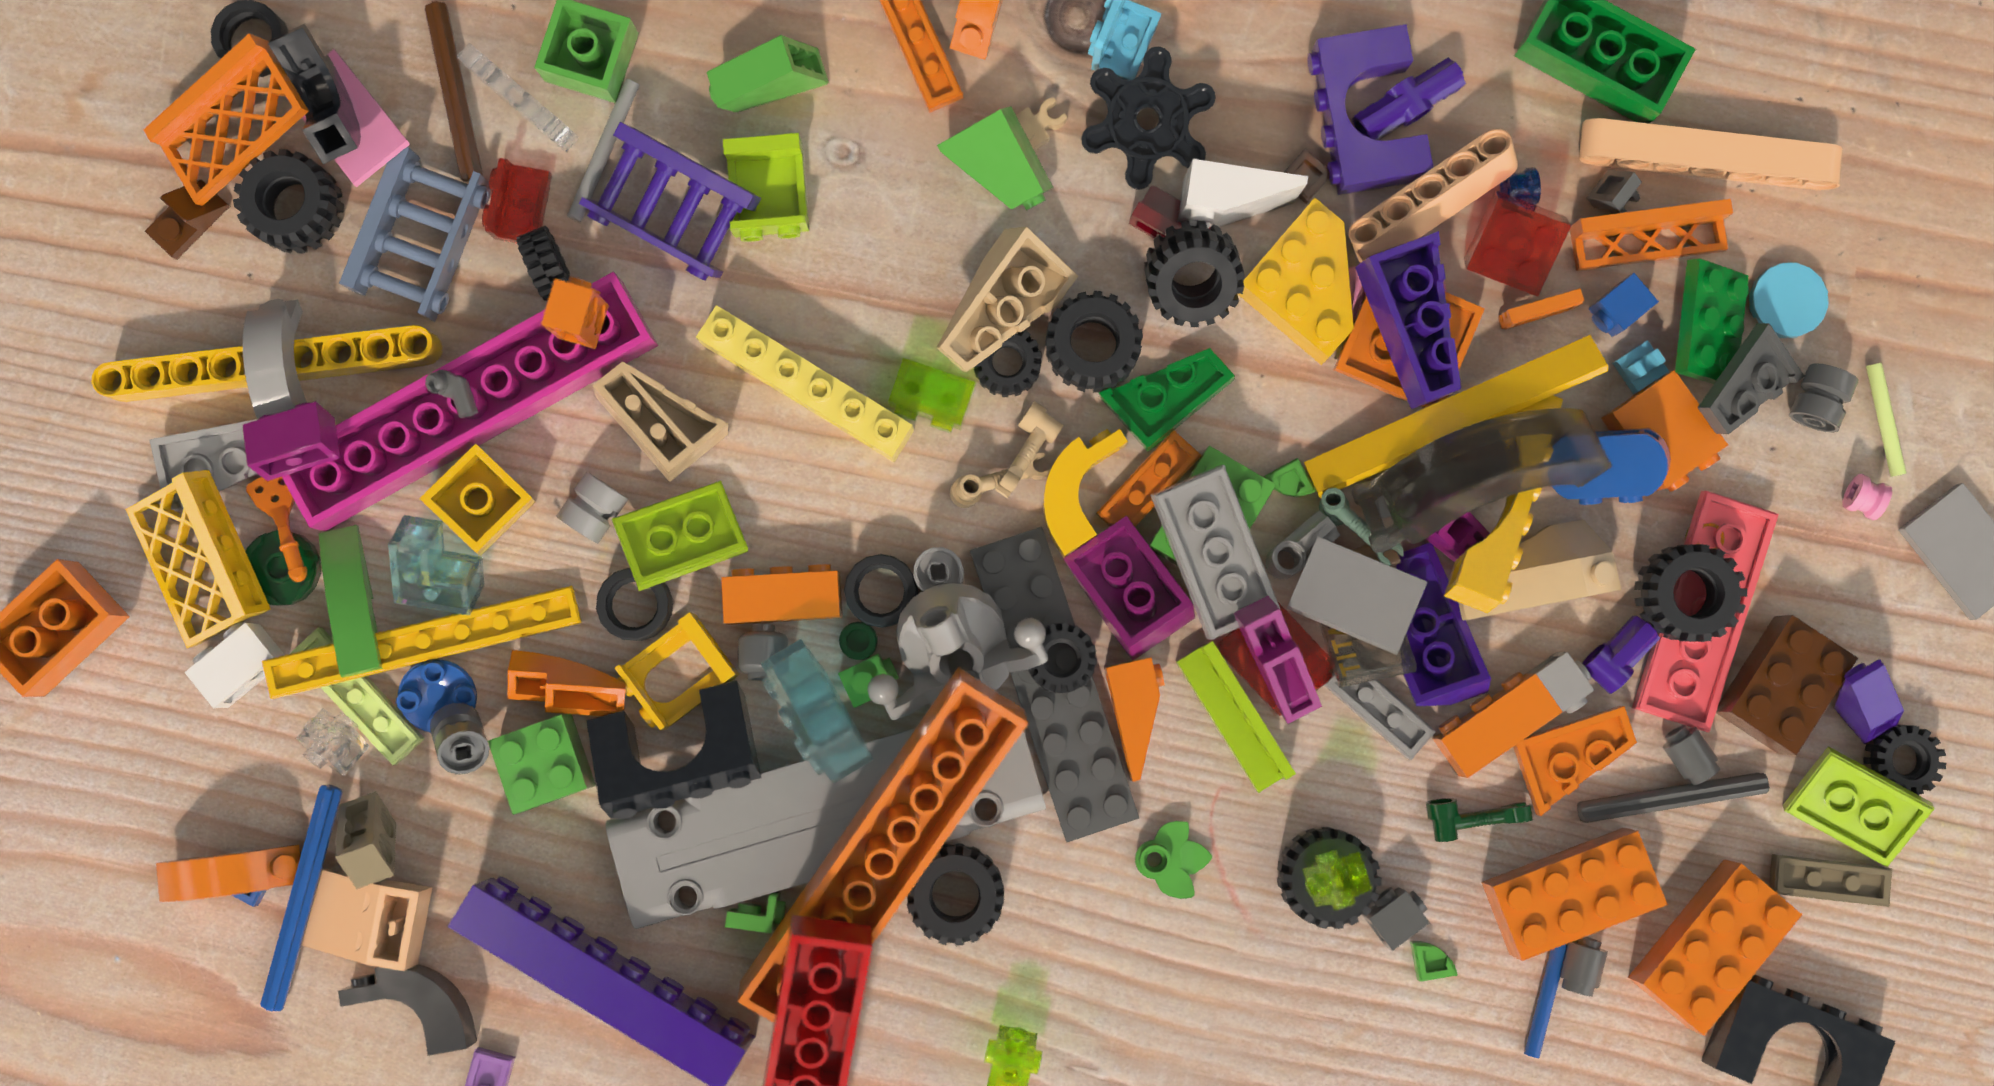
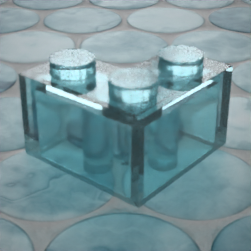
M404 515L388 543L394 603L470 616L484 587L483 557L445 551L443 521Z

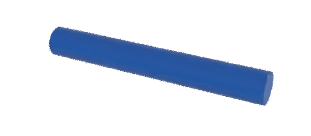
M1567 944L1550 950L1524 1054L1539 1059Z

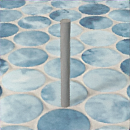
M625 79L567 216L578 222L582 221L587 210L579 202L582 197L592 198L617 140V137L613 136L619 122L624 123L640 86L630 79Z

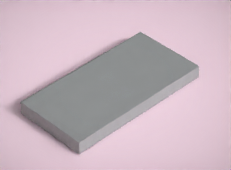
M1224 465L1214 467L1150 495L1207 639L1212 640L1239 628L1234 612L1267 595L1279 607Z

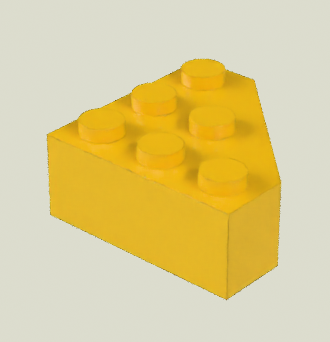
M1314 198L1243 280V294L1238 295L1322 365L1352 332L1354 325L1344 221Z

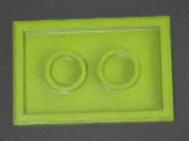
M721 481L612 518L613 526L638 591L748 552V546Z
M1829 746L1783 804L1785 812L1886 867L1890 865L1935 809L1932 802Z

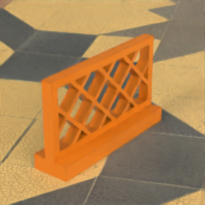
M250 33L143 129L150 142L160 144L193 202L197 205L203 206L234 179L242 169H245L252 159L262 154L309 112L268 45L269 41ZM269 68L271 71L269 88L257 87L259 75ZM241 91H245L242 112L231 111L233 98ZM256 93L268 94L264 115L253 114ZM279 96H286L292 108L282 117H275ZM215 115H219L216 135H205L206 123ZM230 117L241 118L238 139L227 138ZM252 120L263 121L261 136L255 141H249ZM190 138L192 139L189 160L182 159L177 149ZM204 140L214 142L211 163L200 162ZM225 144L236 145L234 160L229 165H222ZM199 167L210 168L208 183L200 189L197 184Z

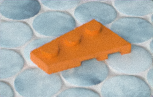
M1617 706L1530 735L1513 747L1536 815L1542 816L1554 803L1565 795L1571 794L1580 787L1579 784L1596 771L1604 769L1637 743L1625 706Z

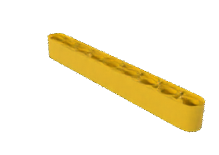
M411 325L295 339L294 361L299 381L428 366L439 360L442 355L443 346L441 340L429 330L421 326ZM426 337V349L422 353L415 354V342L419 338ZM383 342H388L389 351L387 355L378 359L376 356L378 346ZM243 346L107 362L100 364L94 370L91 382L97 393L121 402L246 388ZM350 346L351 356L346 362L340 363L338 359L340 351ZM312 351L313 360L311 364L302 368L301 358L306 352ZM235 360L237 364L236 370L231 376L227 377L226 367L231 361ZM197 365L198 374L194 380L189 381L188 372L193 366ZM156 370H159L160 379L152 386L150 382L151 376ZM121 374V385L114 390L113 381Z

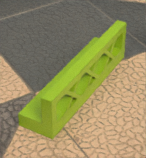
M1213 641L1203 644L1176 661L1179 669L1256 792L1260 793L1280 779L1287 780L1296 774Z

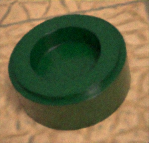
M852 622L841 631L839 645L847 657L855 660H864L876 651L878 636L870 625L864 622Z

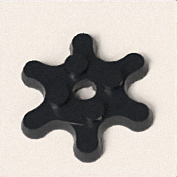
M1160 46L1153 47L1145 53L1143 70L1133 80L1121 79L1109 68L1097 69L1090 79L1091 89L1105 100L1108 106V113L1101 123L1089 126L1084 130L1081 137L1082 146L1086 151L1093 154L1101 153L1109 148H1117L1123 151L1128 161L1125 180L1131 188L1136 190L1144 189L1150 185L1153 179L1154 165L1162 157H1174L1186 168H1189L1193 159H1206L1205 147L1190 135L1189 122L1195 114L1207 111L1213 106L1216 99L1215 91L1206 83H1198L1187 89H1179L1174 86L1169 78V69L1172 63L1171 55L1165 48ZM1151 108L1157 112L1159 121L1154 129L1145 130L1139 126L1137 115L1140 110Z

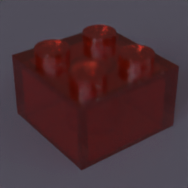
M1495 190L1463 259L1466 270L1538 297L1567 237L1571 224L1566 216Z

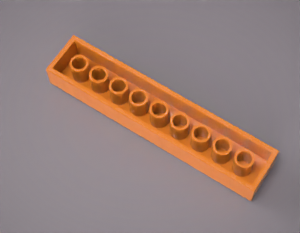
M959 667L957 668L740 980L738 1002L769 1021H774L792 915L872 926L873 943L1028 725V720L1022 707Z

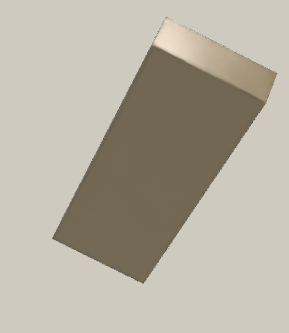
M1772 854L1769 887L1780 895L1889 907L1892 868Z

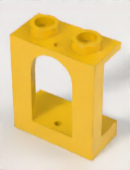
M687 613L677 621L678 625L624 665L619 664L615 667V670L620 675L617 679L626 684L625 694L628 697L634 695L643 706L639 709V713L651 728L657 726L659 730L668 729L701 704L699 690L731 682L740 675L695 613ZM689 641H692L713 671L668 703L654 701L645 689V680L648 673Z

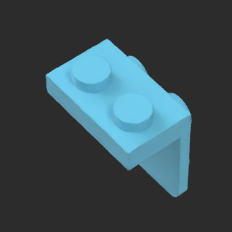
M1106 0L1104 5L1106 9L1102 17L1103 21L1098 20L1090 38L1091 45L1088 55L1093 56L1091 69L1096 71L1100 68H1109L1121 79L1133 80L1138 74L1162 13L1130 0Z

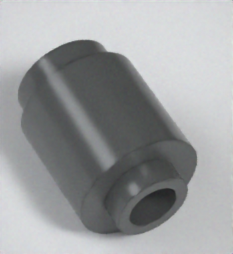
M1682 725L1665 736L1667 742L1663 745V749L1684 779H1689L1693 785H1697L1719 772L1720 768L1716 763L1718 758L1697 727L1688 729L1686 725Z
M1583 937L1578 939L1577 942L1568 943L1560 977L1563 978L1561 986L1563 989L1593 997L1594 989L1600 986L1608 951L1600 949L1601 941Z

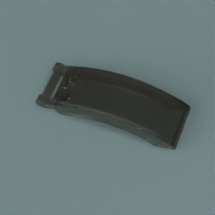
M1539 409L1481 421L1436 439L1411 453L1372 481L1356 484L1352 489V496L1354 502L1361 506L1370 530L1369 542L1375 552H1386L1405 539L1412 544L1419 543L1460 516L1495 500L1523 491L1548 486L1576 485L1577 487H1582L1613 467L1586 413L1582 409ZM1382 496L1385 499L1394 523L1388 528H1385L1375 502Z

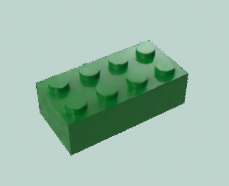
M1544 0L1514 57L1634 122L1650 124L1661 115L1696 49L1606 0Z

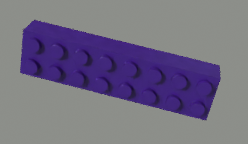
M499 876L497 879L490 878L472 885L449 923L448 927L708 1086L727 1085L755 1039V1036L749 1033L751 1028L746 1023L735 1017H730L729 1020L716 1013L718 1008L710 1001L702 997H697L694 1000L683 993L684 987L677 981L669 977H664L663 980L649 972L651 967L644 961L633 956L630 959L625 958L616 952L618 947L611 941L600 936L594 939L583 932L585 927L578 921L567 916L561 919L551 913L552 907L545 901L534 896L528 899L517 892L519 887L512 881Z

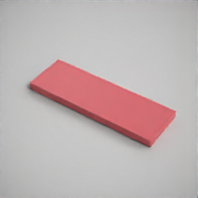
M1706 490L1701 491L1684 545H1710V549L1718 548L1724 551V558H1733L1738 564L1733 568L1734 572H1743L1745 580L1739 583L1740 588H1747V597H1741L1740 603L1746 605L1744 613H1736L1734 615L1739 620L1735 627H1726L1727 634L1721 637H1712V641L1686 642L1671 640L1663 637V633H1657L1661 639L1650 650L1632 706L1633 709L1691 728L1697 727L1698 730L1710 733L1779 514ZM1687 570L1681 574L1674 586V600L1680 611L1687 616H1692L1702 608L1706 600L1705 584L1701 577L1692 570Z

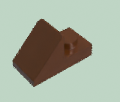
M201 179L197 181L200 189L206 185ZM185 186L160 197L169 207L145 232L166 253L178 260L230 206L218 194L214 195L203 206L197 205L193 202Z

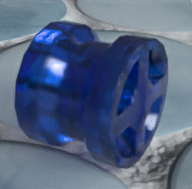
M1535 167L1526 168L1523 172H1515L1500 183L1501 200L1505 208H1514L1518 203H1525L1528 206L1539 203L1541 182L1538 170Z

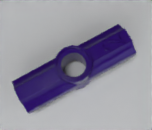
M1448 57L1415 78L1410 76L1387 91L1384 95L1385 97L1354 115L1352 121L1355 128L1364 136L1379 140L1402 125L1407 127L1429 113L1434 105L1464 87L1466 82L1463 77V71L1457 62L1452 61Z

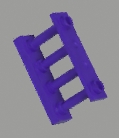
M619 122L613 136L624 141L621 147L624 149V152L599 201L582 197L579 204L589 209L590 211L587 216L598 223L608 226L611 221L687 263L686 271L705 281L708 276L721 278L723 271L712 266L711 262L730 227V222L733 221L737 212H742L743 208L755 211L761 197L636 128ZM646 153L657 159L654 165L657 170L632 219L629 220L613 211L612 208L638 157L642 159ZM679 171L690 178L687 183L690 188L665 237L662 238L647 230L645 226L670 177H675ZM710 190H713L723 196L720 202L723 206L696 257L678 247V244L703 195H708Z

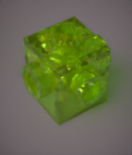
M1337 849L1315 856L1317 864L1302 869L1306 879V889L1313 898L1315 907L1331 904L1333 910H1339L1355 904L1354 897L1373 890L1359 851L1339 856Z
M999 1026L996 1040L989 1039L986 1048L984 1063L990 1064L987 1086H1028L1030 1074L1038 1075L1042 1059V1051L1036 1050L1038 1033L1029 1032L1020 1027Z

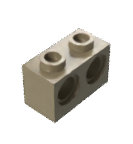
M377 792L340 804L335 858L353 885L358 889L394 876L396 822Z

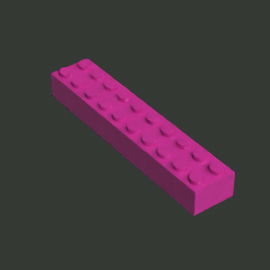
M613 271L592 283L591 288L600 291L599 296L609 305L596 349L558 339L541 325L545 312L543 310L433 371L447 370L466 378L478 409L477 414L466 418H459L453 399L437 393H431L427 389L425 384L426 375L337 424L339 459L282 476L309 528L321 531L329 530L460 457L475 444L479 446L602 378L622 361L627 364L659 346L623 281Z

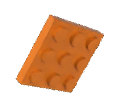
M1445 292L1446 303H1449L1451 318L1449 319L1451 338L1455 341L1458 368L1460 369L1485 308ZM1365 294L1353 322L1354 329L1347 336L1333 370L1408 402ZM1448 395L1419 407L1423 409L1448 398Z

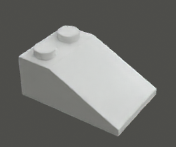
M1193 159L1183 179L1178 222L1189 221L1190 226H1196L1197 220L1206 221L1207 228L1209 229L1213 224L1220 227L1293 204L1307 185L1308 176Z

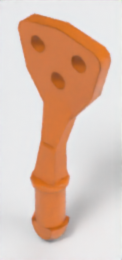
M260 477L247 484L246 492L257 508L273 518L278 527L281 544L279 549L284 554L289 570L288 575L293 581L302 582L307 577V567L303 564L298 549L299 543L294 539L289 521V515L295 500L286 484L280 485V482L283 480L282 477L269 481ZM263 487L262 493H257V489ZM275 496H279L277 502H273Z

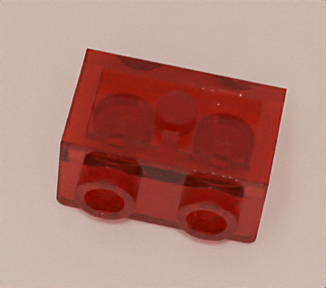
M499 158L497 168L494 167L492 169L489 179V186L492 190L490 205L486 204L482 213V225L485 227V232L495 240L517 243L516 237L542 227L553 174L548 170L514 165L508 159Z

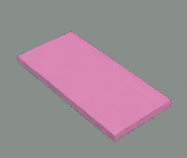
M333 49L327 55L333 62L349 94L361 133L359 147L334 160L350 181L358 187L409 146L410 143L340 55ZM304 115L302 119L306 123V116Z

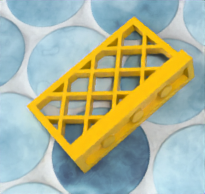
M210 470L183 472L171 479L173 483L126 509L186 648L195 647L237 623L271 610ZM175 493H178L184 507L182 514L171 509ZM149 508L158 512L155 529L148 526L142 513ZM169 517L180 522L176 539L165 534ZM190 527L193 528L199 541L198 549L186 544ZM162 543L174 547L170 564L164 562L160 554ZM184 552L196 557L192 574L180 569ZM206 562L209 564L215 577L213 584L202 579ZM178 577L189 582L186 598L180 597L175 588ZM199 587L211 592L207 609L195 604ZM221 597L224 598L231 613L229 618L217 614ZM193 612L205 617L202 631L197 635L191 624Z

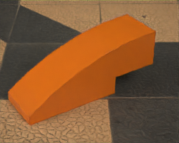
M512 650L508 666V699L545 702V712L605 716L625 711L626 684L597 669L568 659L535 652Z

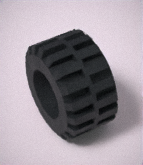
M279 149L278 155L272 151L263 153L264 159L261 161L256 157L249 162L252 168L249 171L242 169L239 176L243 178L241 184L235 183L234 192L239 194V198L233 199L234 208L241 211L237 217L240 223L247 226L246 230L271 247L278 248L286 253H291L292 250L299 254L307 253V246L316 250L322 246L321 239L326 238L329 241L334 236L330 232L332 227L336 226L339 228L342 222L337 217V214L344 213V204L338 200L343 197L341 189L335 185L337 181L311 158L309 159L297 151L293 154L288 149ZM292 185H303L305 198L300 210L290 218L277 220L274 207L279 194Z
M1197 220L1196 226H1190L1189 221L1181 222L1182 228L1175 230L1173 225L1166 228L1167 235L1164 238L1158 235L1153 240L1155 248H1148L1146 253L1147 262H1144L1148 292L1153 306L1156 310L1160 309L1161 316L1166 320L1173 316L1176 325L1183 326L1185 321L1190 322L1191 327H1199V322L1206 321L1208 326L1215 323L1214 317L1218 315L1222 319L1229 314L1228 306L1235 308L1238 304V294H1243L1244 270L1236 245L1233 244L1232 238L1227 232L1222 235L1221 228L1215 224L1208 229L1206 221ZM1204 262L1215 267L1212 275L1198 285L1187 286L1173 280L1177 271L1189 263Z
M1086 291L1081 292L1073 300L1069 297L1063 302V306L1060 309L1057 308L1053 313L1046 334V356L1048 362H1051L1054 374L1056 376L1060 375L1063 378V383L1067 386L1072 384L1077 386L1078 391L1085 392L1086 389H1092L1093 393L1101 392L1104 388L1112 389L1116 387L1134 369L1142 349V329L1139 330L1138 324L1140 321L1137 315L1131 314V307L1126 302L1123 304L1117 301L1118 296L1111 293L1109 297L1102 296V291H1094L1093 295H1086ZM1085 323L1104 325L1115 337L1116 348L1110 358L1101 362H1089L1080 358L1071 346V336L1074 330Z
M1689 544L1667 547L1661 550V554H1653L1648 559L1651 564L1649 566H1642L1638 573L1644 576L1643 580L1635 581L1634 590H1641V597L1634 599L1636 606H1643L1644 611L1639 614L1642 620L1651 622V626L1657 633H1663V637L1671 640L1707 642L1712 641V637H1721L1727 634L1725 628L1735 627L1739 622L1734 615L1736 613H1744L1746 605L1741 604L1740 599L1741 597H1747V588H1740L1739 582L1745 580L1743 572H1734L1733 568L1738 564L1733 558H1724V551L1718 548L1710 549V545ZM1687 570H1692L1698 574L1706 587V600L1702 608L1692 616H1687L1680 611L1675 603L1673 594L1677 579Z
M1322 827V829L1317 830L1312 828L1306 830L1305 835L1294 837L1292 839L1294 843L1290 847L1286 846L1282 854L1285 856L1282 862L1278 861L1277 870L1280 871L1277 884L1282 890L1281 896L1284 902L1303 920L1319 928L1327 929V927H1333L1336 930L1343 929L1344 924L1354 925L1360 922L1358 917L1361 914L1367 916L1372 911L1368 906L1372 901L1377 903L1380 894L1376 893V887L1381 886L1382 877L1377 875V870L1380 869L1378 861L1373 859L1372 850L1367 845H1364L1361 842L1362 840L1339 829ZM1330 854L1342 858L1347 865L1349 872L1347 886L1339 896L1333 899H1318L1310 892L1308 887L1309 870L1319 858Z
M962 843L942 845L907 895L908 912L911 913L915 926L917 928L920 927L924 931L923 935L929 939L933 937L939 940V944L955 943V946H963L964 942L971 941L973 943L978 941L980 936L984 933L988 934L993 929L994 923L999 920L1002 906L1004 905V885L998 867L994 865L993 860L974 846L968 847ZM950 871H960L970 875L978 886L979 898L976 906L972 911L962 916H950L941 912L933 901L932 891L935 882L941 875Z

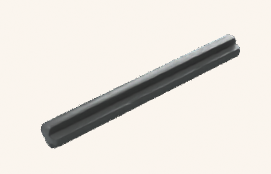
M1758 772L1704 781L1697 785L1691 783L1580 801L1577 804V811L1580 821L1589 823L1768 793L1770 787L1767 775Z

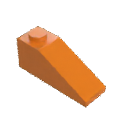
M1151 657L1104 668L1127 769L1132 782L1141 780L1160 699L1159 687L1165 686L1161 666L1159 663L1153 665Z

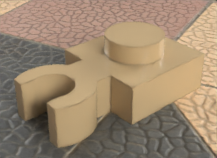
M1054 98L1045 100L1040 107V112L1036 115L1032 113L1029 107L1016 115L1034 151L1049 142L1050 137L1046 132L1047 129H1059L1067 121L1065 113L1056 119L1048 116L1047 112L1056 106Z

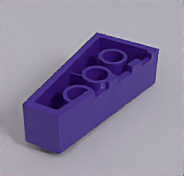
M1439 231L1369 256L1355 267L1411 409L1461 389L1455 341L1451 338L1449 319L1451 318L1450 305L1446 303L1443 283L1446 279L1444 264L1440 262L1438 248L1441 245Z

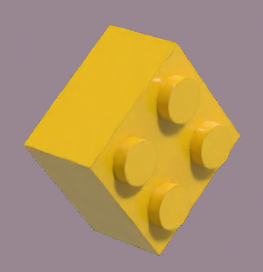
M477 444L467 451L419 498L479 556L492 546L535 503L534 499Z

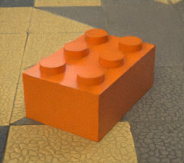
M56 559L0 612V673L22 697H45L130 616L79 562Z

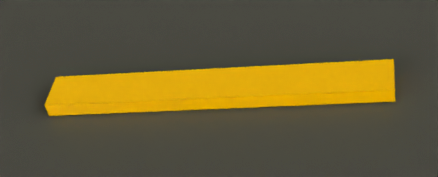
M1588 335L1304 462V465L1319 497L1322 498L1323 493L1330 488L1341 490L1608 371V364L1591 335Z
M567 586L375 633L383 669L345 678L341 677L334 643L263 660L262 665L270 699H277L415 665L428 660L439 659L581 624L582 620L574 587Z

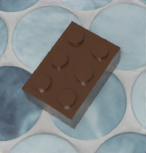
M1794 615L1774 616L1720 700L1716 713L1777 754L1797 756L1844 682L1845 674L1852 669L1858 657Z

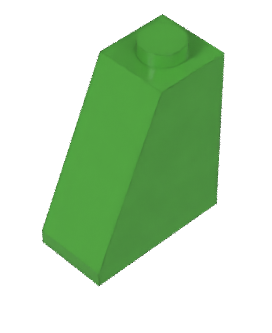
M783 35L706 72L710 82L709 93L718 108L736 113L829 83L818 48Z
M1011 106L994 112L937 145L943 155L1011 210L1021 205L1024 206L1026 211L1044 202L1046 199L1043 193L1053 188Z

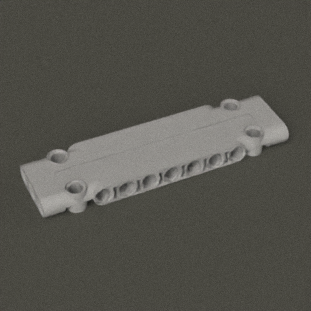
M916 728L763 772L760 779L752 780L749 785L742 788L726 787L713 791L710 796L695 799L689 797L675 801L674 805L668 808L655 809L652 807L638 811L635 816L627 819L613 818L607 820V837L633 927L635 929L643 928L680 916L691 915L711 907L714 909L722 908L809 882ZM1024 730L945 842L971 834L970 831L991 827L1004 821L1046 809ZM982 798L992 799L997 805V812L990 819H982L975 812V804ZM663 810L672 812L676 818V826L672 831H666L659 825L658 818ZM682 886L692 887L696 891L697 901L695 905L688 906L681 902L679 891Z

